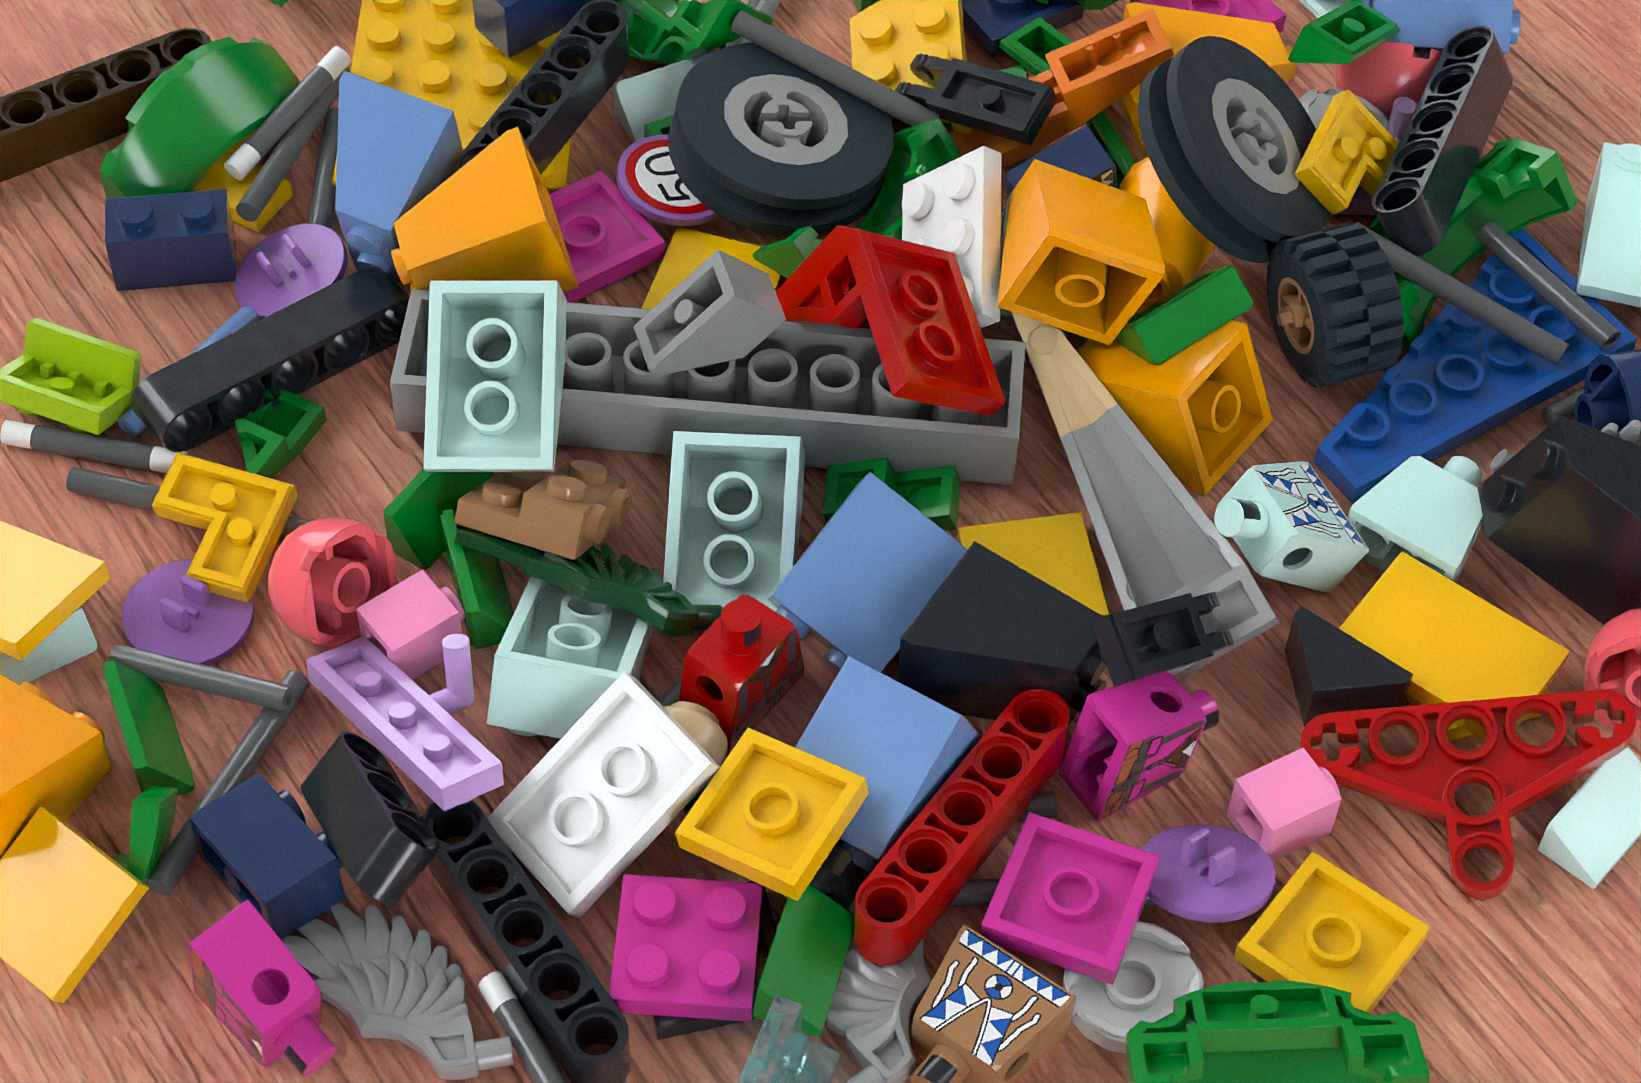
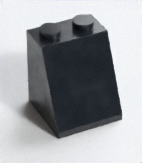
M1560 416L1477 487L1486 535L1490 541L1605 625L1612 618L1630 609L1641 608V446Z
M974 541L900 639L898 682L960 715L996 720L1010 702L1021 692L1033 688L1047 689L1057 693L1065 700L1069 707L1070 724L1077 713L1082 712L1087 696L1106 687V681L1102 680L1100 676L1107 666L1100 656L1099 644L1091 622L1099 620L1104 616Z

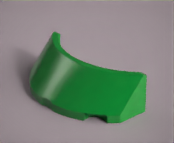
M610 0L622 5L628 13L629 56L653 64H670L692 59L742 38V36L731 31L732 23L741 10L769 25L773 21L766 13L740 0H711L706 3H700L695 0H682L681 2L679 0Z
M226 37L202 45L189 52L168 71H164L147 88L125 117L129 123L128 134L117 148L106 153L100 168L106 199L191 192L208 169L229 148L247 134L256 130L296 88L300 83L299 79L273 46L256 38H252L250 42L238 43L232 38Z
M940 118L900 130L894 135L892 153L879 194L870 210L855 229L902 240L903 184L962 156ZM812 226L803 227L785 240L760 247L753 253V258L775 272L789 278L823 240L816 239L819 234Z
M1517 138L1495 143L1493 149L1488 154L1478 159L1442 240L1432 250L1417 257L1455 277L1469 262L1488 249L1477 239L1479 231L1487 223L1494 221L1510 235L1528 225L1570 211L1578 204V201L1558 152ZM1377 216L1369 226V229L1388 239ZM1394 272L1403 307L1404 336H1402V345L1409 350L1411 343L1423 331L1426 318L1438 297Z
M1274 980L1272 982L1246 983L1245 981L1200 989L1174 999L1172 1013L1155 1022L1140 1020L1126 1033L1127 1083H1429L1430 1072L1415 1023L1395 1011L1388 1014L1373 1015L1357 1009L1351 1004L1352 993L1306 982Z

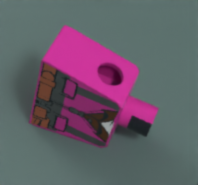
M1168 672L1094 692L1087 696L1058 774L1094 819L1099 822L1178 778L1186 770L1201 733L1218 724V706L1214 698L1205 690L1199 689L1188 694L1176 678Z
M248 899L189 942L194 993L260 1065L268 1066L284 1054L303 1077H307L318 1071L333 1057L337 1047L319 1027L321 1023V992L317 984Z

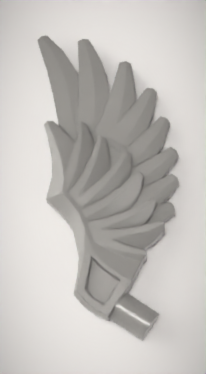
M922 869L915 870L917 872L922 873ZM855 900L853 901V903H852V904L850 905V907L848 908V911H850V912L853 913L854 915H855ZM880 917L874 919L882 923H892L897 921L890 917ZM853 931L827 1015L828 1029L846 1037L847 1049L853 1052L863 1068L862 1071L845 1083H904L915 1071L916 1058L909 1039L910 1018L932 981L924 964L925 937L911 955L902 962L893 965H877L867 961L858 953L854 945Z
M337 903L330 908V912L339 930L328 923L314 918L294 931L298 936L288 935L281 940L317 984L321 992V998L341 1010L354 1023L361 1038H382L403 1042L422 1054L432 1066L439 1079L466 1080L479 1076L480 1070L514 1065L510 1036L474 1042L467 1005H465L466 987L464 980L461 978L462 969L456 964H451L448 967L447 948L444 946H436L432 953L429 931L420 930L415 941H413L412 934L404 917L396 916L393 918L392 930L390 932L387 922L375 905H369L365 908V923L349 909Z

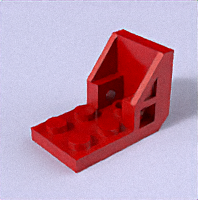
M837 225L776 291L786 321L835 325L852 329L857 327L871 329L893 397L991 416L1005 403L959 264L953 252Z

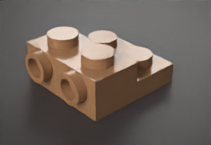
M574 460L566 463L545 479L541 472H499L459 498L454 523L575 560L595 543H601L604 536L614 528L622 526L630 508L631 491L625 490L626 480L608 475V469L605 466L586 460Z

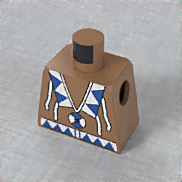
M964 924L954 938L914 1014L910 1044L915 1052L926 1059L911 1076V1083H1014L1068 1033L1076 996Z

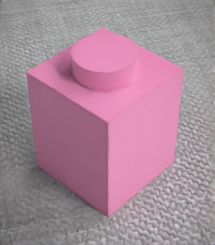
M423 570L356 608L361 637L365 636L412 680L444 662L442 640L451 634H462L461 622L465 620L463 607L456 595L446 586L439 589Z
M1303 747L1235 779L1226 815L1239 833L1258 843L1260 848L1270 856L1271 860L1275 861L1331 834L1342 798L1340 797L1338 785L1331 773L1324 767H1318Z

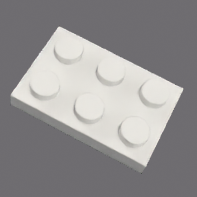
M982 146L903 184L902 240L955 253L980 329L1000 321V308L997 307L1001 263L1002 153L986 146Z
M623 672L487 819L503 842L569 915L581 918L712 779L720 766L635 677Z

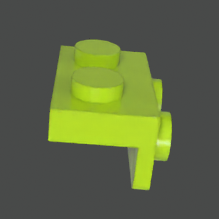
M34 318L26 324L24 354L0 368V402L12 405L16 411L23 414L41 415L67 424L75 432L99 435L116 423L131 408V396L139 385L141 356L137 351L40 318Z

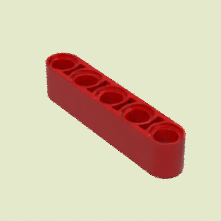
M1033 688L1017 695L860 885L855 896L854 945L864 959L877 965H893L902 962L911 955L1060 767L1065 756L1070 716L1068 705L1057 693L1047 689ZM996 777H1005L1008 779H998ZM957 822H966V823H969V824H971V825H969V826H964V825H958V824H956V823H957ZM928 869L934 871V873L925 874L915 870ZM880 917H890L897 921L892 923H882L874 919Z

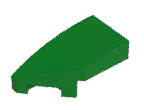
M282 389L279 391L283 395L278 398V405L272 407L271 402L253 414L250 411L245 419L235 420L247 472L272 478L285 468L304 449L327 421L324 407ZM267 390L265 397L274 399L270 391Z
M150 786L132 801L129 855L115 854L112 857L113 860L146 886H148L149 876L166 852L176 811L178 788Z

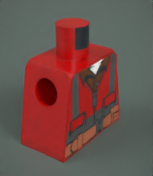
M741 595L724 606L721 616L687 652L684 660L679 701L698 704L708 709L717 717L719 726L727 737V756L731 753L747 728L754 730L804 675V663L797 627L791 621L750 595Z

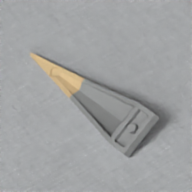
M1001 256V263H1000V275H1001V266H1002V258H1003L1002 256ZM1012 312L1023 342H1026V351L1073 470L1124 611L1191 593L1192 597L1216 592L1220 606L1214 608L1213 612L1201 616V622L1206 635L1218 630L1222 632L1230 630L1234 645L1213 652L1214 656L1167 672L1171 673L1179 681L1279 624L1280 622L1244 561L1224 536L1217 531L1216 526L1059 328Z

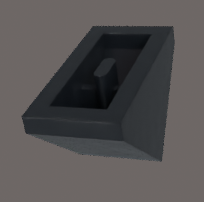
M1303 606L1294 614L1285 647V655L1304 727L1314 717L1326 713L1403 707L1413 677L1411 672Z

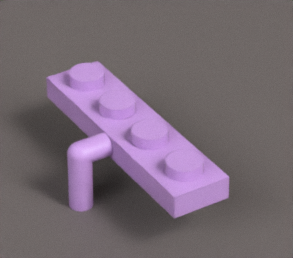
M451 634L442 640L447 688L430 695L423 691L365 636L306 659L309 681L443 811L459 804L467 803L477 796L504 785L502 762L451 716L471 706L475 697L470 643L466 635Z

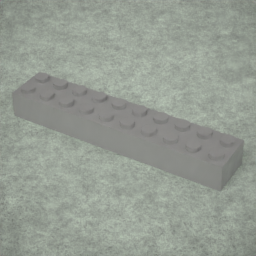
M411 289L391 375L390 388L397 431L425 433L429 290ZM567 302L565 368L557 445L672 455L673 431L801 436L805 450V467L828 469V465L888 457L895 473L954 465L962 481L1013 485L1020 433L1026 342L984 339L1005 399V403L991 416L893 397L872 331L869 328L857 327L852 329L835 325L785 321L744 358L656 376L648 370L633 327L651 309Z

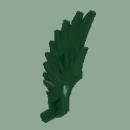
M457 529L454 542L456 544L525 569L524 574L558 586L582 602L600 603L621 609L640 619L661 634L692 636L694 631H706L721 616L723 609L721 605L691 604L684 595L672 590L671 583H663L657 568H653L650 571L647 566L633 562L631 557L626 554H621L619 560L608 545L602 544L600 551L592 546L578 558L571 560L478 530L473 532Z

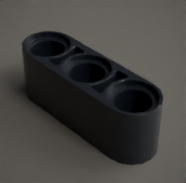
M348 731L341 732L300 786L302 794L349 876L364 892L382 903L389 905L397 904L440 849L437 839L389 761L375 746L354 733Z

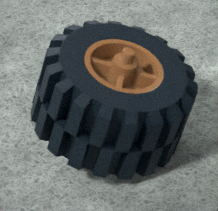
M1350 222L1282 240L1276 244V248L1271 251L1269 265L1267 266L1268 307L1278 342L1298 376L1304 382L1307 381L1310 386L1318 388L1392 367L1402 350V336H1404L1403 307L1395 274L1376 238L1371 233H1368L1362 225Z

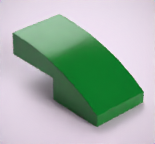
M888 457L828 465L822 515L826 522L831 519L856 485L871 472L944 531L957 530L961 479L954 465L896 473Z

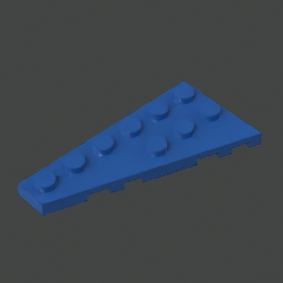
M1523 228L1510 234L1515 241L1576 293L1577 280ZM1491 255L1480 267L1478 276L1471 282L1469 287L1568 343L1569 345L1556 365L1448 303L1411 343L1408 353L1396 366L1390 367L1380 377L1378 386L1363 403L1358 402L1317 447L1314 463L1353 504L1409 457L1421 456L1432 462L1585 380L1591 361L1598 355L1634 350L1637 338L1596 298L1577 294L1621 332L1618 341L1608 350L1601 349L1497 256Z

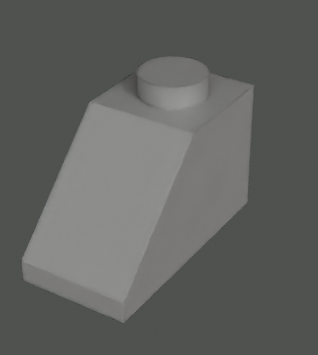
M717 249L633 327L649 372L656 376H662L744 358L785 322L786 317L769 274Z

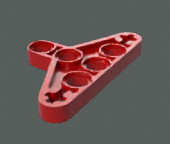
M1602 689L1333 712L1318 715L1306 724L1301 733L1300 749L1304 747L1318 767L1327 769L1337 785L1444 824L1450 871L1454 884L1462 893L1472 898L1486 900L1501 894L1507 889L1512 880L1514 851L1509 818L1627 748L1636 728V713L1633 705L1625 696L1612 690ZM1599 709L1607 710L1610 720H1621L1622 724L1614 727L1613 735L1609 738L1601 737L1598 727H1576L1574 739L1578 745H1563L1567 727L1563 711L1574 712L1572 724L1592 722L1595 710ZM1530 713L1541 714L1552 722L1555 734L1546 744L1539 746L1529 745L1517 736L1515 730L1517 721L1522 716ZM1461 719L1473 720L1483 727L1486 733V740L1476 750L1461 751L1453 747L1448 741L1446 732L1450 725ZM1404 725L1416 734L1418 745L1407 756H1391L1380 747L1378 740L1382 731L1389 726ZM1369 728L1368 750L1373 762L1359 763L1360 746L1341 748L1339 759L1334 761L1326 760L1323 750H1312V746L1321 745L1323 734L1328 732L1336 733L1338 743H1359L1358 729ZM1466 784H1481L1492 793L1494 805L1485 815L1478 817L1468 816L1456 806L1454 796L1457 790ZM1479 848L1488 849L1500 858L1503 869L1495 880L1481 883L1470 879L1466 875L1462 867V861L1465 855L1472 850Z

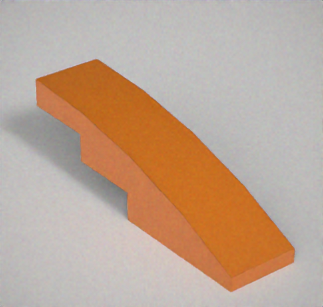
M1153 8L1045 54L1050 69L1028 79L1050 85L1054 89L1058 100L1031 146L973 128L972 133L967 134L955 133L953 128H951V133L960 154L963 156L982 146H986L1002 153L1001 169L1080 127L1129 93L1145 79L1150 71L1174 56L1172 47Z

